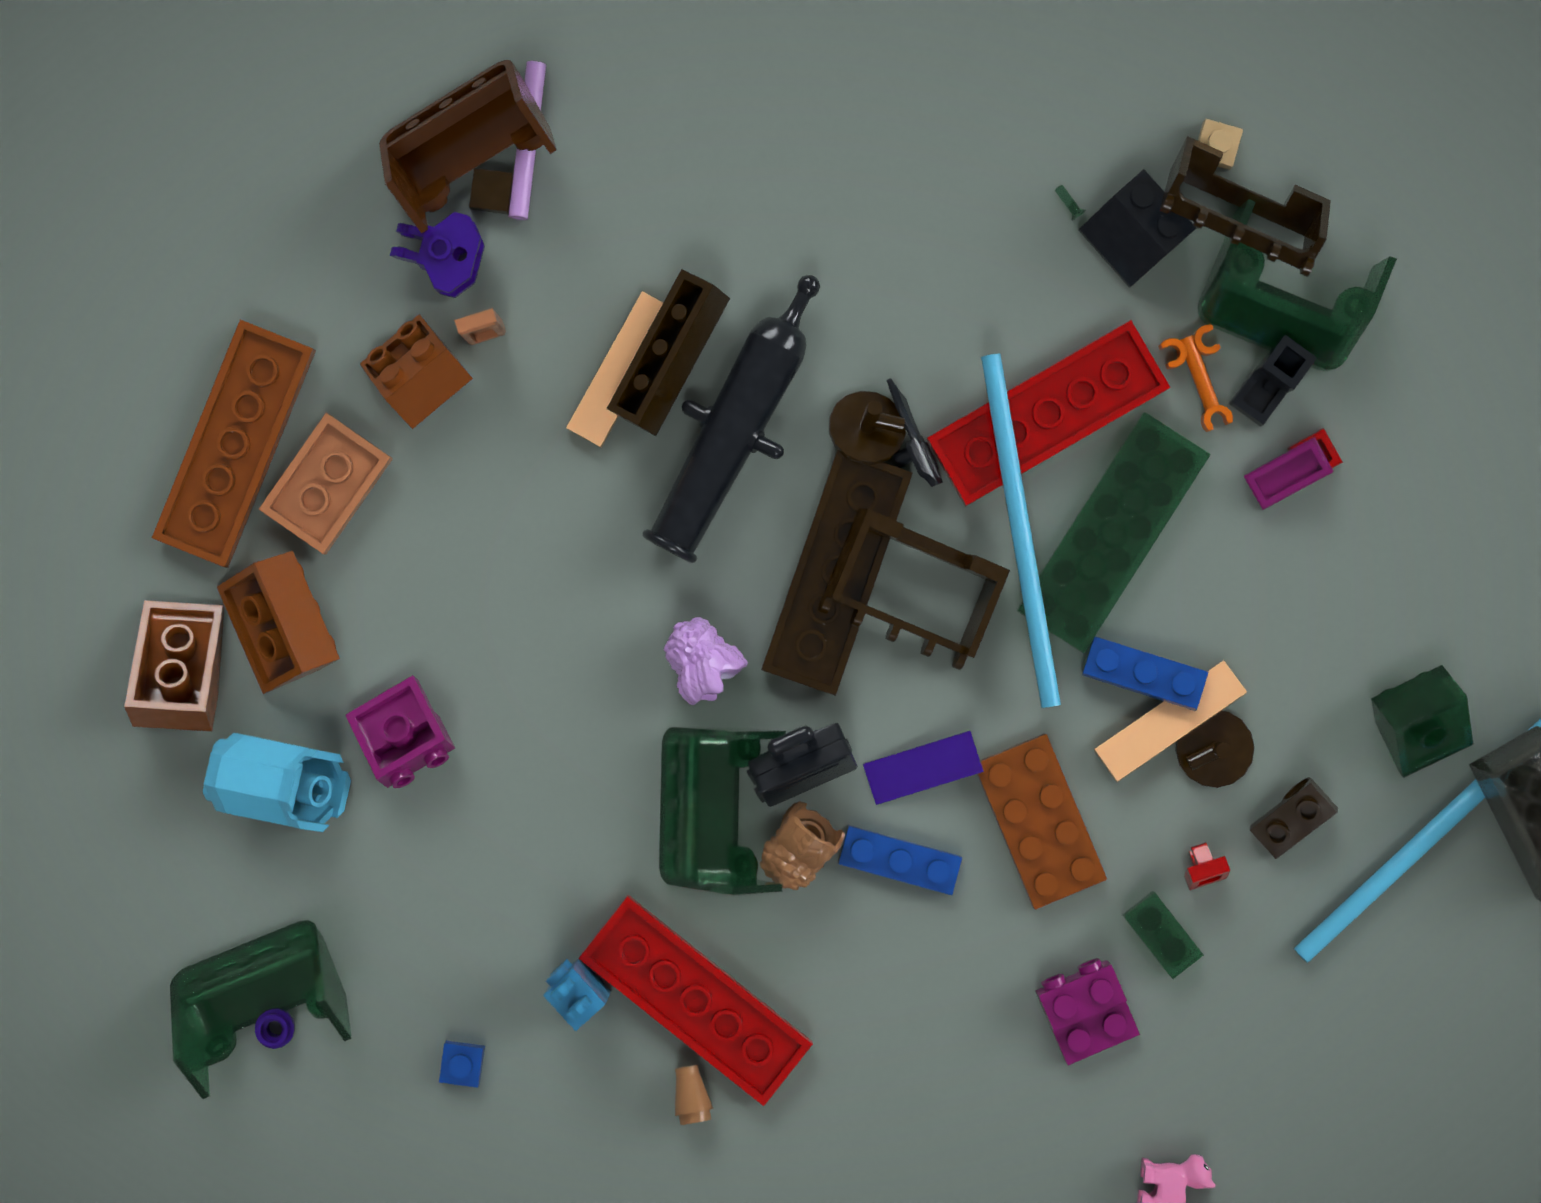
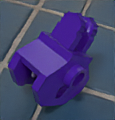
M453 212L436 226L428 225V230L423 233L416 226L398 223L396 232L407 238L422 240L419 252L400 246L392 247L390 256L417 264L422 270L427 271L434 289L440 295L456 298L475 284L485 245L475 222L472 221L469 215ZM467 254L463 261H458L460 255Z

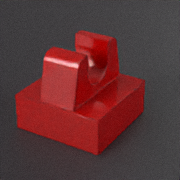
M1207 843L1191 847L1189 855L1193 866L1188 867L1184 875L1189 890L1227 879L1231 870L1225 856L1213 859Z

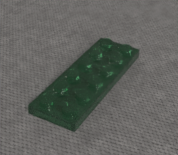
M1145 412L1141 414L1039 574L1048 632L1079 652L1085 653L1210 457V453ZM1022 601L1016 611L1025 616L1024 604Z

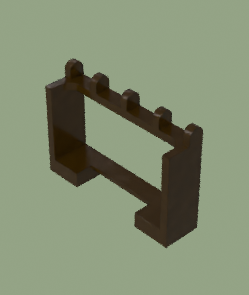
M1187 136L1170 169L1160 211L1166 214L1169 211L1193 221V226L1199 229L1202 226L1229 237L1230 243L1235 245L1239 243L1245 244L1267 254L1268 260L1275 262L1278 259L1300 269V274L1308 277L1314 267L1317 255L1327 240L1331 200L1298 185H1294L1284 205L1214 174L1222 159L1223 152ZM1182 182L1303 235V249L1296 248L1185 198L1180 191Z
M859 508L819 604L818 611L827 614L833 600L855 609L850 621L851 625L859 627L865 614L890 624L885 637L887 640L895 642L900 630L903 629L925 639L921 648L922 655L929 657L936 644L955 651L956 654L952 667L961 670L967 656L975 658L1010 570L977 555L963 553L903 527V523L875 511ZM868 530L986 580L960 644L842 595Z

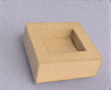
M1205 119L1198 141L1222 151L1223 156L1218 167L1230 170L1234 165L1243 129Z

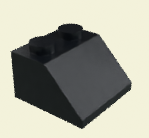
M1145 169L1119 190L1078 229L1129 288L1196 229L1189 219L1171 211L1168 214L1160 211L1164 191Z

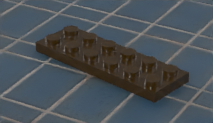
M837 450L763 663L762 671L836 696L859 627L850 624L855 609L833 600L831 608L825 614L818 611L819 604L859 508L870 509L893 520H897L913 474L912 472L883 462L877 464L857 463L846 458ZM868 530L842 595L865 605L868 604L890 541L889 538Z

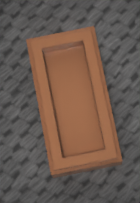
M493 308L454 320L458 334L471 345L503 336L506 333L503 320Z

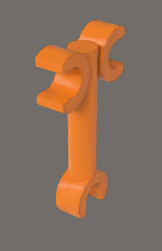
M1212 325L1201 326L1193 335L1181 340L1176 338L1166 339L1158 346L1159 350L1172 347L1177 351L1176 360L1165 365L1167 369L1179 367L1186 359L1205 409L1201 416V425L1206 432L1214 430L1211 423L1213 413L1220 414L1225 425L1233 422L1232 412L1226 406L1219 405L1201 355H1212L1221 348L1220 344L1207 347L1202 343V335L1212 331Z

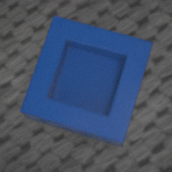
M446 1040L443 1048L439 1083L478 1088L481 1080L485 1046Z

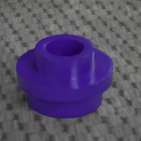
M269 1009L262 1013L255 1023V1035L258 1041L268 1048L277 1049L285 1046L291 1041L295 1033V1022L292 1016L283 1009ZM272 1021H277L281 1024V1034L271 1032L270 1023Z

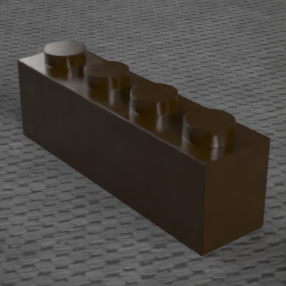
M681 269L612 397L607 410L646 432L657 436L730 298L714 284Z

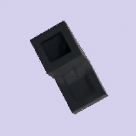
M1284 335L1251 372L1229 404L1257 425L1263 426L1284 396L1297 387L1317 357L1287 335Z

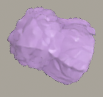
M695 617L690 622H678L674 626V631L664 647L667 661L670 663L671 668L676 671V674H678L677 688H679V693L691 705L697 704L700 700H716L717 694L724 690L722 679H731L748 664L738 648L725 643L723 637L717 635L715 627L711 626L708 620L701 617Z

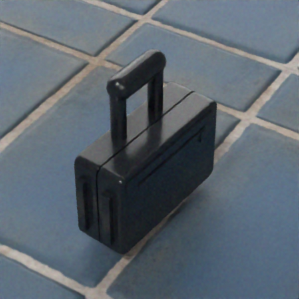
M833 723L815 731L808 726H802L771 740L768 744V751L748 762L749 770L746 771L753 784L757 786L754 790L762 803L766 802L769 807H772L854 771L858 766L853 757L852 748L848 739H845L840 725Z

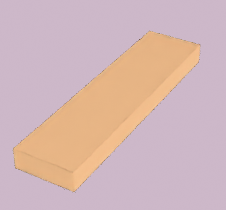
M643 291L641 292L566 427L568 430L602 448L619 417L607 410V407L663 302Z
M1224 660L1207 671L1209 673L1196 711L1164 701L1094 749L1116 782L1125 778L1247 693Z

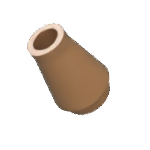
M698 1065L676 1068L675 1116H679L680 1125L711 1120L710 1110L714 1108L699 1073Z

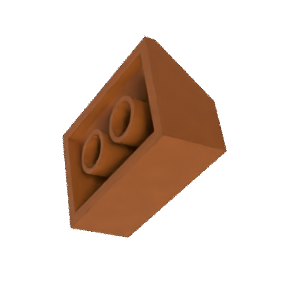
M293 550L255 562L217 586L263 694L314 673L340 659L336 651L335 641L325 626L320 614V607L312 596L305 580L304 570L298 563Z

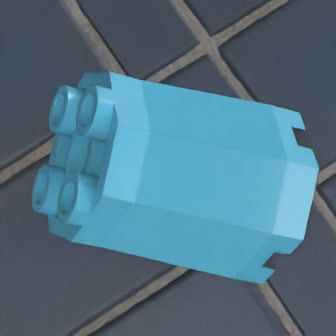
M233 733L227 739H219L212 747L204 780L203 795L206 800L213 803L215 810L219 812L303 830L323 832L330 826L324 823L331 817L338 818L344 812L351 779L348 772L342 771L339 762L344 763L340 754L251 735Z

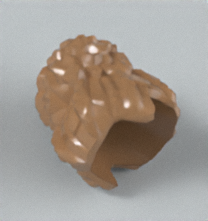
M799 801L788 808L783 815L780 828L776 830V836H772L764 844L761 856L762 861L760 862L761 869L764 870L765 876L772 878V881L781 888L798 890L799 887H807L810 882L815 880L818 870L822 869L824 863L837 853L844 841V831L833 829L829 820L822 817L817 811L807 810V803Z

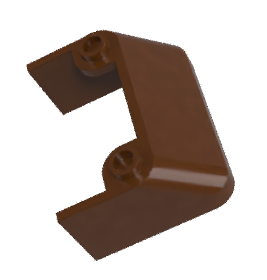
M503 60L494 64L393 127L380 140L379 146L385 185L421 233L428 230L425 213L428 211L430 213L436 212L447 203L450 183L514 144L518 150L527 149L528 151H534L544 145L550 154L557 150L549 124L512 61Z

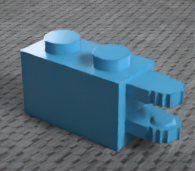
M566 959L546 980L549 987L543 996L566 1022L577 1031L606 1004L611 990L581 960L577 959L571 964Z

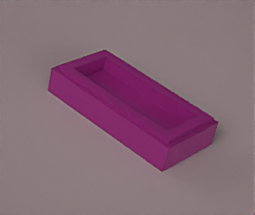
M1313 437L1244 475V478L1262 510L1333 473L1334 470L1317 440Z

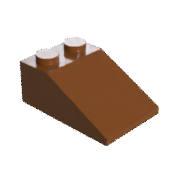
M144 600L124 705L133 727L212 732L219 691L224 621L223 605Z

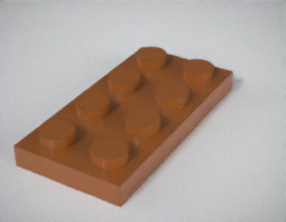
M1044 733L980 760L984 772L978 773V778L1032 907L1035 910L1107 880L1047 734Z

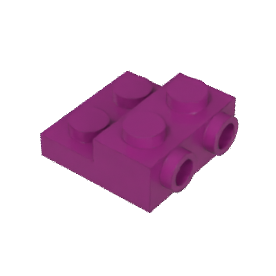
M413 675L345 715L376 780L387 788L390 786L401 788L410 784L415 778L414 772L426 765L428 768H436L444 764L449 759L447 753L455 749L440 716L434 712L419 680Z
M1099 958L1084 962L1077 967L1079 972L1068 977H1064L1063 974L1049 977L1041 982L1042 988L1035 990L1067 1065H1071L1140 1035L1112 964L1107 960L1101 962Z

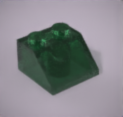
M1443 665L1430 671L1422 672L1415 678L1394 688L1386 689L1379 695L1371 698L1375 723L1403 778L1474 745L1467 695Z

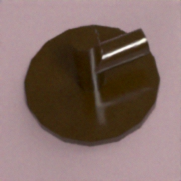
M859 391L846 395L835 405L829 417V435L834 446L846 458L862 464H877L889 460L900 450L906 437L905 418L899 416L895 403L890 398L877 392Z
M1220 711L1178 740L1175 751L1179 766L1190 779L1202 786L1219 788L1231 785L1245 775L1253 761L1254 743L1250 730L1240 718L1230 712Z

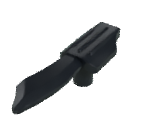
M888 379L887 384L899 416L905 418L904 427L911 439L907 441L906 448L894 455L896 464L902 467L913 462L920 477L924 478L931 487L943 483L938 472L939 467L928 443L925 442L923 436L919 433L907 399L892 379Z

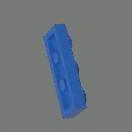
M1094 636L1082 676L1196 711L1209 672Z
M848 825L838 864L952 895L962 856Z

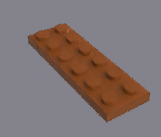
M240 319L152 539L222 567H229L315 355V349Z

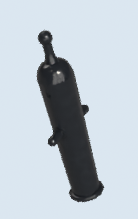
M805 275L799 280L797 285L798 292L790 307L779 318L767 317L750 331L713 406L706 408L692 400H686L682 403L683 413L699 421L702 429L652 529L644 530L643 537L689 563L697 561V556L694 552L750 453L759 451L772 459H780L784 454L783 447L764 437L763 431L804 359L806 338L800 331L799 324L810 298L815 297L820 289V283L813 275Z

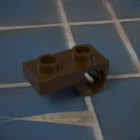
M1307 777L1292 787L1279 804L1250 826V831L1270 854L1277 859L1338 813V807L1312 778Z

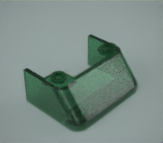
M1248 199L1235 211L1232 219L1247 225L1256 202ZM1225 236L1199 300L1198 314L1206 325H1212L1215 329L1267 350H1271L1284 335H1287L1317 357L1311 366L1312 368L1325 372L1332 371L1344 364L1373 319L1397 259L1389 256L1372 266L1364 288L1351 287L1344 290L1337 297L1331 310L1259 281L1265 265L1263 253L1242 243L1238 245L1230 243V238Z
M671 727L665 732L661 750L659 870L665 883L672 886L728 895L782 892V883L757 880L758 861L755 854L749 847L738 845L739 768H749L748 762L760 755V739H775L786 734V731L751 728Z
M309 920L298 921L185 967L174 976L170 984L173 1062L202 1099L210 1096L208 1066L228 1058L236 1046V1031L255 1024L258 1017L269 1009L279 1008L287 1011L306 1003L307 1009L313 1017L318 1019L328 1018L344 1042L352 1039L345 990L323 935L315 923Z

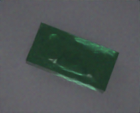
M1154 891L1122 914L1170 978L1174 979L1204 956Z

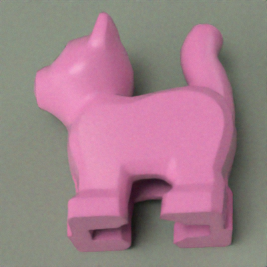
M1197 1154L1190 1155L1181 1164H1157L1147 1158H1142L1140 1175L1143 1177V1183L1155 1184V1187L1150 1193L1138 1190L1137 1203H1186L1185 1189L1187 1186L1194 1189H1210L1216 1186L1212 1181V1170L1204 1162L1203 1156Z

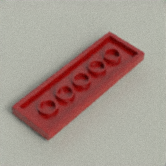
M1132 320L1007 391L1021 474L1171 388ZM989 402L927 437V442L965 507L1003 485Z
M629 895L578 958L762 1106H765L813 1045V1041Z

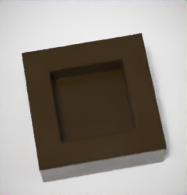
M474 168L469 208L477 211L509 214L513 173Z

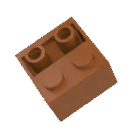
M420 314L413 320L404 323L395 335L383 345L374 348L367 358L360 363L383 398L412 429L473 379Z

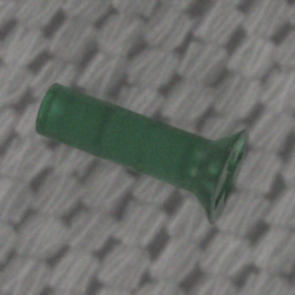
M1063 185L1055 189V192L1071 212L1072 221L1086 211L1079 208Z

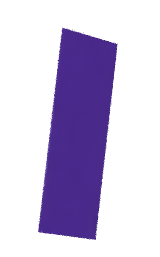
M971 731L863 764L876 805L984 772Z

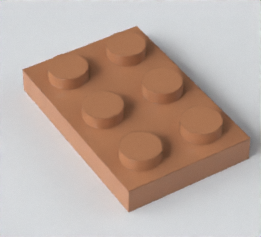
M325 413L259 510L326 555L393 458L330 414Z

